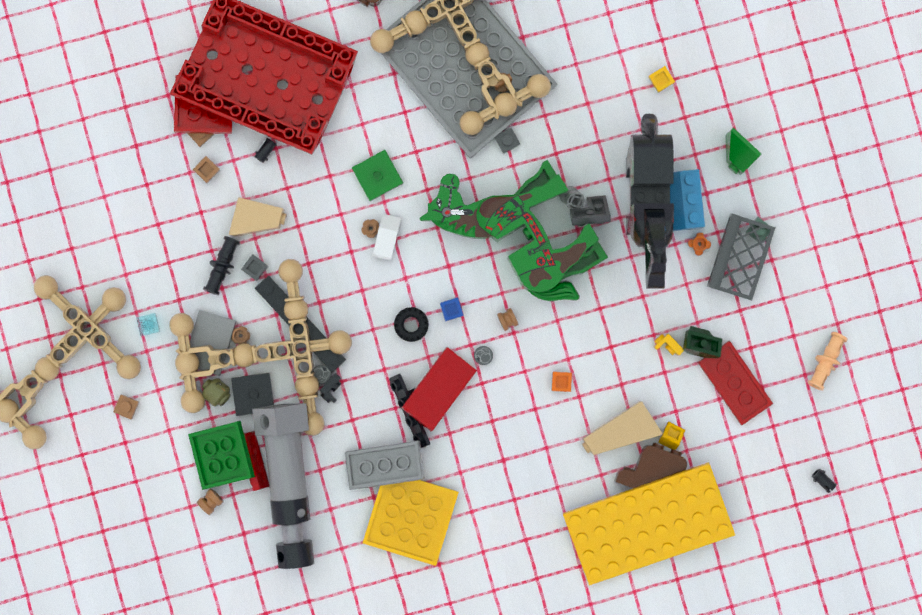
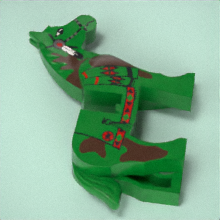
M548 160L542 163L539 171L529 178L514 195H494L469 205H464L461 194L458 192L459 178L455 174H446L442 177L439 193L431 203H428V212L420 217V221H432L439 228L462 237L473 239L492 238L496 242L524 227L522 231L527 240L531 239L532 242L509 255L507 259L522 287L538 299L545 301L579 300L580 295L574 285L568 281H560L573 275L583 274L608 258L590 224L583 227L578 238L570 245L559 249H552L545 230L535 215L529 210L569 191L560 175L556 174Z

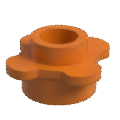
M697 233L694 239L688 241V246L692 247L695 250V254L699 256L703 254L705 249L711 247V242L707 241L703 233Z

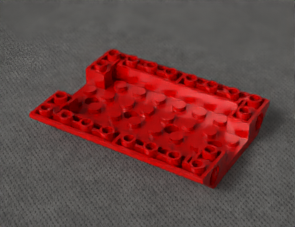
M213 0L202 22V32L189 60L185 59L170 91V95L312 155L325 133L350 77L358 51L241 1ZM210 51H215L218 53L216 59L210 60L207 58V54ZM245 66H251L253 71L251 74L246 75L242 72V69ZM280 81H286L288 87L281 90L277 87V84ZM317 95L323 98V102L318 105L312 101L313 97Z

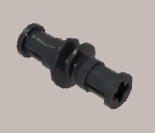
M228 236L223 238L225 241L218 253L217 260H211L209 263L214 268L210 273L207 285L203 287V290L218 296L222 281L226 277L225 274H231L227 269H234L230 262L234 257L233 254L237 245H240L239 241Z

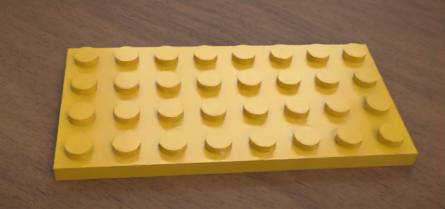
M709 462L563 513L589 585L735 536Z

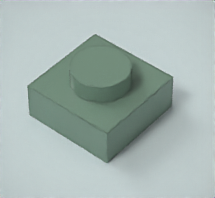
M759 217L755 219L757 222L767 224ZM751 227L747 229L746 233L752 231ZM765 228L756 231L761 241L770 232L769 229ZM754 233L749 234V236L757 241Z

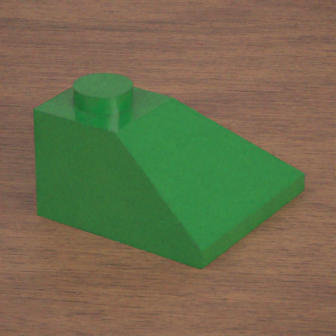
M732 128L725 135L726 162L729 164L728 168L733 173L741 175L759 158L761 153L735 128Z

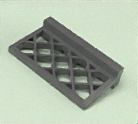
M731 213L707 287L752 301L776 227ZM741 221L749 223L752 231L742 235L739 229ZM761 228L769 229L768 238L761 241L756 231ZM754 233L758 243L748 247L744 237ZM742 239L746 249L736 253L733 248L734 242ZM760 245L763 250L762 256L754 259L750 249ZM748 251L752 261L742 265L738 255ZM736 257L740 267L730 272L727 266L728 261ZM754 263L757 272L755 275L748 277L744 268ZM742 269L746 280L737 284L732 274ZM730 275L734 286L728 289L720 287L722 279ZM747 281L751 286L749 296L742 294L738 287Z

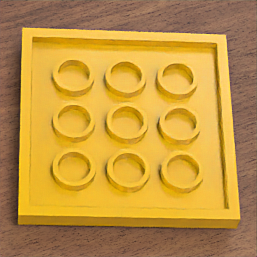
M422 480L380 486L363 544L436 566L459 492Z

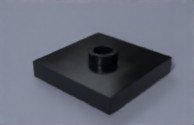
M270 373L231 378L236 416L253 414V408L274 405Z

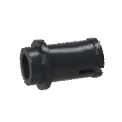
M266 138L261 148L255 151L256 155L254 157L262 163L265 160L268 161L267 157L277 144Z
M817 469L812 475L813 481L818 482L827 493L833 491L837 485L825 474L824 470Z

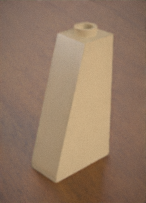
M639 401L583 437L584 443H582V446L587 453L591 452L593 455L657 437L663 433L643 402Z

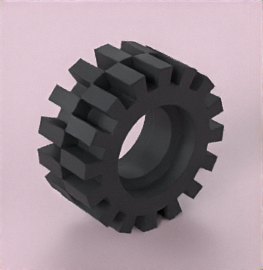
M407 307L401 310L395 317L394 329L397 335L405 341H418L428 331L429 323L427 316L418 308ZM409 317H414L419 322V327L414 332H408L404 328V321Z

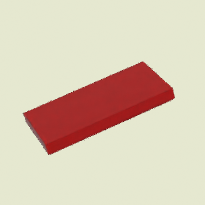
M730 341L722 345L721 357L717 359L703 358L697 362L740 425L745 424L773 404Z
M446 347L401 408L428 430L433 431L477 370Z

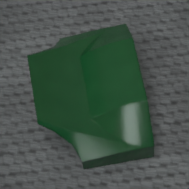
M690 326V329L685 332L683 350L688 354L703 358L717 359L721 357L722 338L714 337L709 330Z

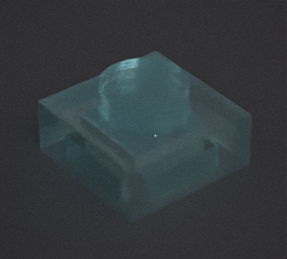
M156 313L136 317L140 336L160 332Z

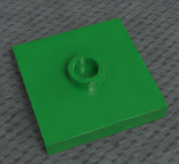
M386 150L352 167L369 201L403 184Z

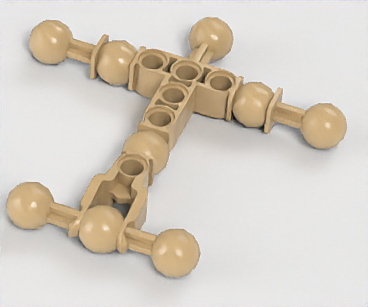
M435 0L426 5L425 9L421 8L420 11L414 10L409 12L404 19L401 18L402 24L389 31L386 29L376 30L370 37V44L374 51L386 53L392 49L394 41L408 34L411 38L412 34H421L426 30L427 26L429 27L431 24L447 18L460 44L464 46L466 60L474 66L475 70L478 69V75L483 85L481 93L489 106L479 113L468 111L461 116L460 128L468 135L478 134L482 130L484 122L492 118L498 120L499 116L507 117L515 113L517 106L522 107V102L532 96L543 98L551 90V82L548 77L543 74H535L529 78L526 87L515 92L508 76L505 74L501 75L491 62L487 46L481 43L479 38L477 39L476 31L463 8L473 3L474 0H452L455 3L452 8L445 7L444 3L447 0ZM434 9L438 12V15L436 17H429L427 15L428 11ZM456 17H462L464 23L456 25L453 20ZM470 33L473 36V40L466 42L463 39V35ZM483 67H489L492 69V73L484 75L481 70ZM502 80L509 93H500L493 101L487 89L491 86L494 87L497 82Z
M294 259L284 260L280 264L278 271L280 278L287 283L289 298L284 299V302H286L284 313L289 319L288 323H291L289 327L291 340L263 343L257 347L256 345L252 346L242 343L231 349H213L211 345L191 347L189 334L194 328L192 318L185 313L175 314L171 318L169 323L170 330L178 337L179 348L176 352L179 355L175 359V366L178 372L181 373L179 379L184 380L185 392L181 396V406L185 411L197 413L205 405V398L197 390L195 377L210 376L217 369L228 367L231 364L232 366L238 365L246 368L258 361L269 362L293 358L297 373L295 389L300 395L298 399H303L307 406L309 430L303 432L307 435L315 436L323 431L324 419L316 412L315 398L319 396L317 393L319 382L314 376L315 372H312L314 368L312 352L331 350L335 354L342 355L350 350L352 339L347 332L337 330L330 334L329 338L310 341L308 324L305 322L307 320L308 305L303 300L305 296H300L298 281L303 275V268L298 261ZM297 323L302 324L304 327V331L301 334L294 331V325ZM304 343L307 347L306 352H299L297 344ZM284 345L287 348V354H279L278 346ZM260 348L267 349L268 356L266 358L259 355ZM195 353H208L210 369L197 371L199 359ZM222 353L229 355L230 361L228 363H224L221 360ZM301 362L308 363L309 370L306 372L302 371L299 364Z

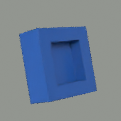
M458 298L440 303L445 322L464 316Z

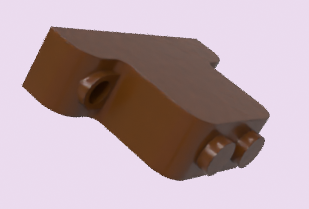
M653 442L652 446L646 445L642 448L635 469L624 466L623 469L617 472L614 481L631 488H636L685 471L687 461L684 457H681L682 452L671 449V452L663 450V445Z

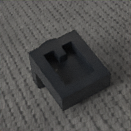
M337 373L320 389L322 392L320 396L328 403L331 401L335 403L337 401L329 393L330 390L335 392L342 384L339 382L341 377Z

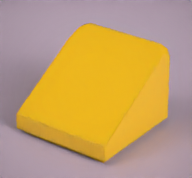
M668 421L658 443L676 450L680 445L685 429Z

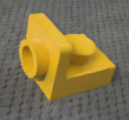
M661 334L654 341L656 343L654 346L656 350L666 343L665 348L671 355L676 354L679 356L684 351L669 334L665 336Z

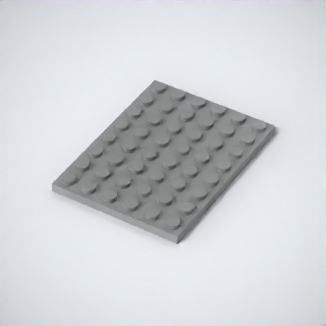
M435 0L419 1L386 30L389 31L402 24L401 18L404 19L409 12L414 10L420 11L421 8L425 9L426 5ZM447 0L444 5L447 8H452L455 3L452 0ZM474 0L473 3L463 8L476 31L477 39L479 38L480 42L487 46L490 53L489 57L500 73L511 75L513 79L512 86L515 92L526 87L529 78L535 74L547 76L551 82V90L558 85L487 0ZM431 9L427 15L429 17H436L438 12ZM456 17L453 20L456 25L464 23L462 17ZM447 18L431 24L429 27L427 26L426 30L421 34H412L411 38L408 34L394 41L390 51L381 53L469 158H472L498 134L503 132L542 99L532 96L522 102V107L517 106L515 113L507 117L499 116L498 120L492 118L484 122V126L478 134L468 135L460 128L461 116L468 111L479 113L489 106L481 93L483 85L478 75V69L475 70L474 66L466 60L464 46L460 44ZM467 33L463 35V39L466 42H470L473 40V36ZM483 67L481 72L484 75H490L492 69ZM492 86L487 89L493 101L498 94L503 93L496 91Z

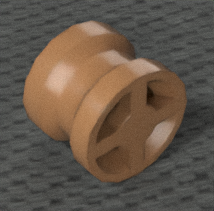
M511 308L507 309L505 313L497 314L504 331L508 330L511 326L519 325Z

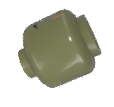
M219 378L208 379L202 386L204 389L202 396L214 407L218 405L223 406L231 397L229 386Z

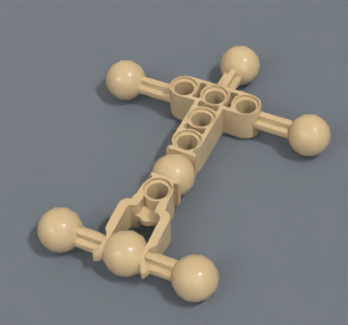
M44 275L35 281V294L41 299H50L63 311L64 319L73 328L54 346L50 354L37 361L35 370L31 371L32 374L27 375L19 383L10 384L0 394V421L9 423V427L15 426L22 433V441L29 449L41 448L45 444L47 436L42 427L37 425L30 426L22 416L36 404L35 397L44 384L56 378L59 368L63 367L62 364L67 363L87 341L94 348L102 349L117 364V372L122 378L133 379L138 376L141 369L139 360L132 355H124L111 343L109 334L98 325L110 311L116 312L124 307L126 296L121 289L115 287L107 289L102 295V304L89 316L82 308L72 305L58 292V284L53 277ZM72 309H76L78 313L75 319H71L69 316ZM89 322L91 330L86 333L83 330V325ZM100 335L105 338V343L102 346H99L97 343V338ZM72 336H76L78 339V343L74 347L70 344ZM59 350H62L65 354L62 360H58L56 356ZM33 377L38 382L35 388L30 386V380ZM16 389L27 400L20 410L15 401L8 399Z

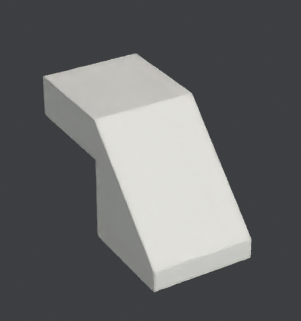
M387 214L382 215L373 251L374 257L386 260L392 259L402 218Z

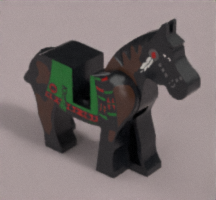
M649 113L644 114L641 119L642 135H631L626 157V178H630V216H626V235H631L634 243L645 250L646 289H664L667 263L666 247H668L672 240L674 226V203H670V186L674 184L673 138L671 134L658 135L657 117Z

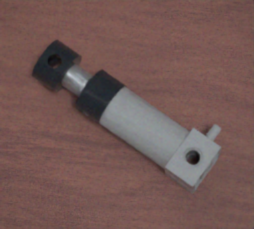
M283 403L253 408L255 435L264 436L272 523L282 526L283 542L276 544L278 568L295 569L311 566L314 564L312 540L303 538L302 522L311 520L300 434L302 431L309 430L306 403Z

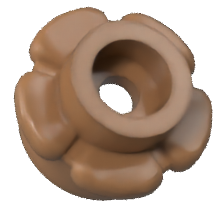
M374 219L364 221L361 229L362 233L367 235L368 238H374L378 234L379 223Z
M240 326L233 329L232 341L235 344L247 343V340L250 339V332L247 331V328Z

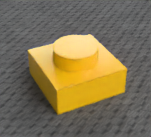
M665 66L648 76L658 93L675 83Z

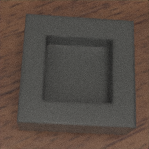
M512 128L505 130L495 137L503 154L520 145Z
M252 254L241 270L258 281L268 268V265Z

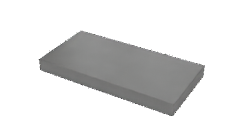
M420 441L345 452L349 490L425 479Z

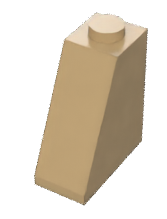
M238 197L229 235L236 237L280 229L281 224H285L287 214L284 213L285 210L283 208Z

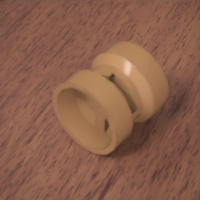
M210 488L206 492V496L200 498L197 504L205 513L211 515L214 512V508L220 506L224 501Z

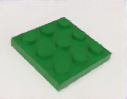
M241 421L188 434L202 490L255 477Z

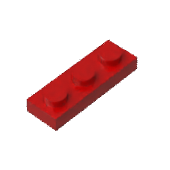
M255 431L245 433L255 477L250 478L253 491L269 487Z

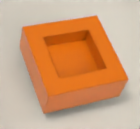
M553 372L551 391L571 392L572 373Z

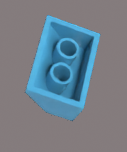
M699 169L674 172V184L670 186V203H674L673 231L705 227Z

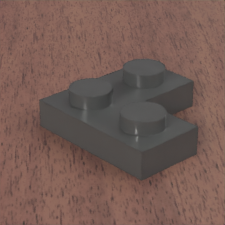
M606 195L587 197L588 207L570 209L572 226L611 222Z

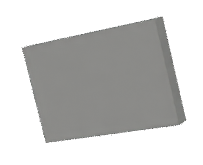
M199 310L190 339V346L211 345L213 349H228L237 321ZM195 353L199 359L198 370L210 369L208 353ZM226 353L221 354V360L223 362H225V358L227 355ZM222 368L217 369L213 374L220 376Z

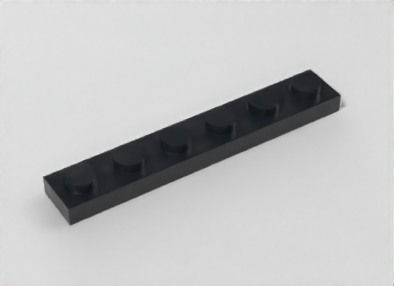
M268 275L255 289L290 326L291 323H288L289 319L284 313L286 303L284 299L289 297ZM307 317L305 322L308 324L310 341L326 339ZM297 323L294 325V331L301 334L304 331V327L302 324ZM331 350L314 352L332 373L346 361L343 355L335 354Z

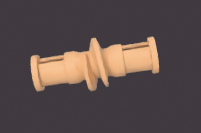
M837 332L831 333L832 337L824 350V354L815 357L819 364L815 368L812 379L808 381L810 386L821 391L824 390L823 385L827 377H829L831 370H836L833 364L840 365L836 358L840 354L843 343L848 340Z

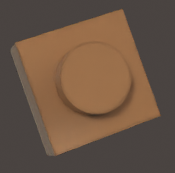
M187 133L199 147L214 135Z
M207 156L193 169L206 183L220 171Z
M121 394L113 412L131 420L139 401Z

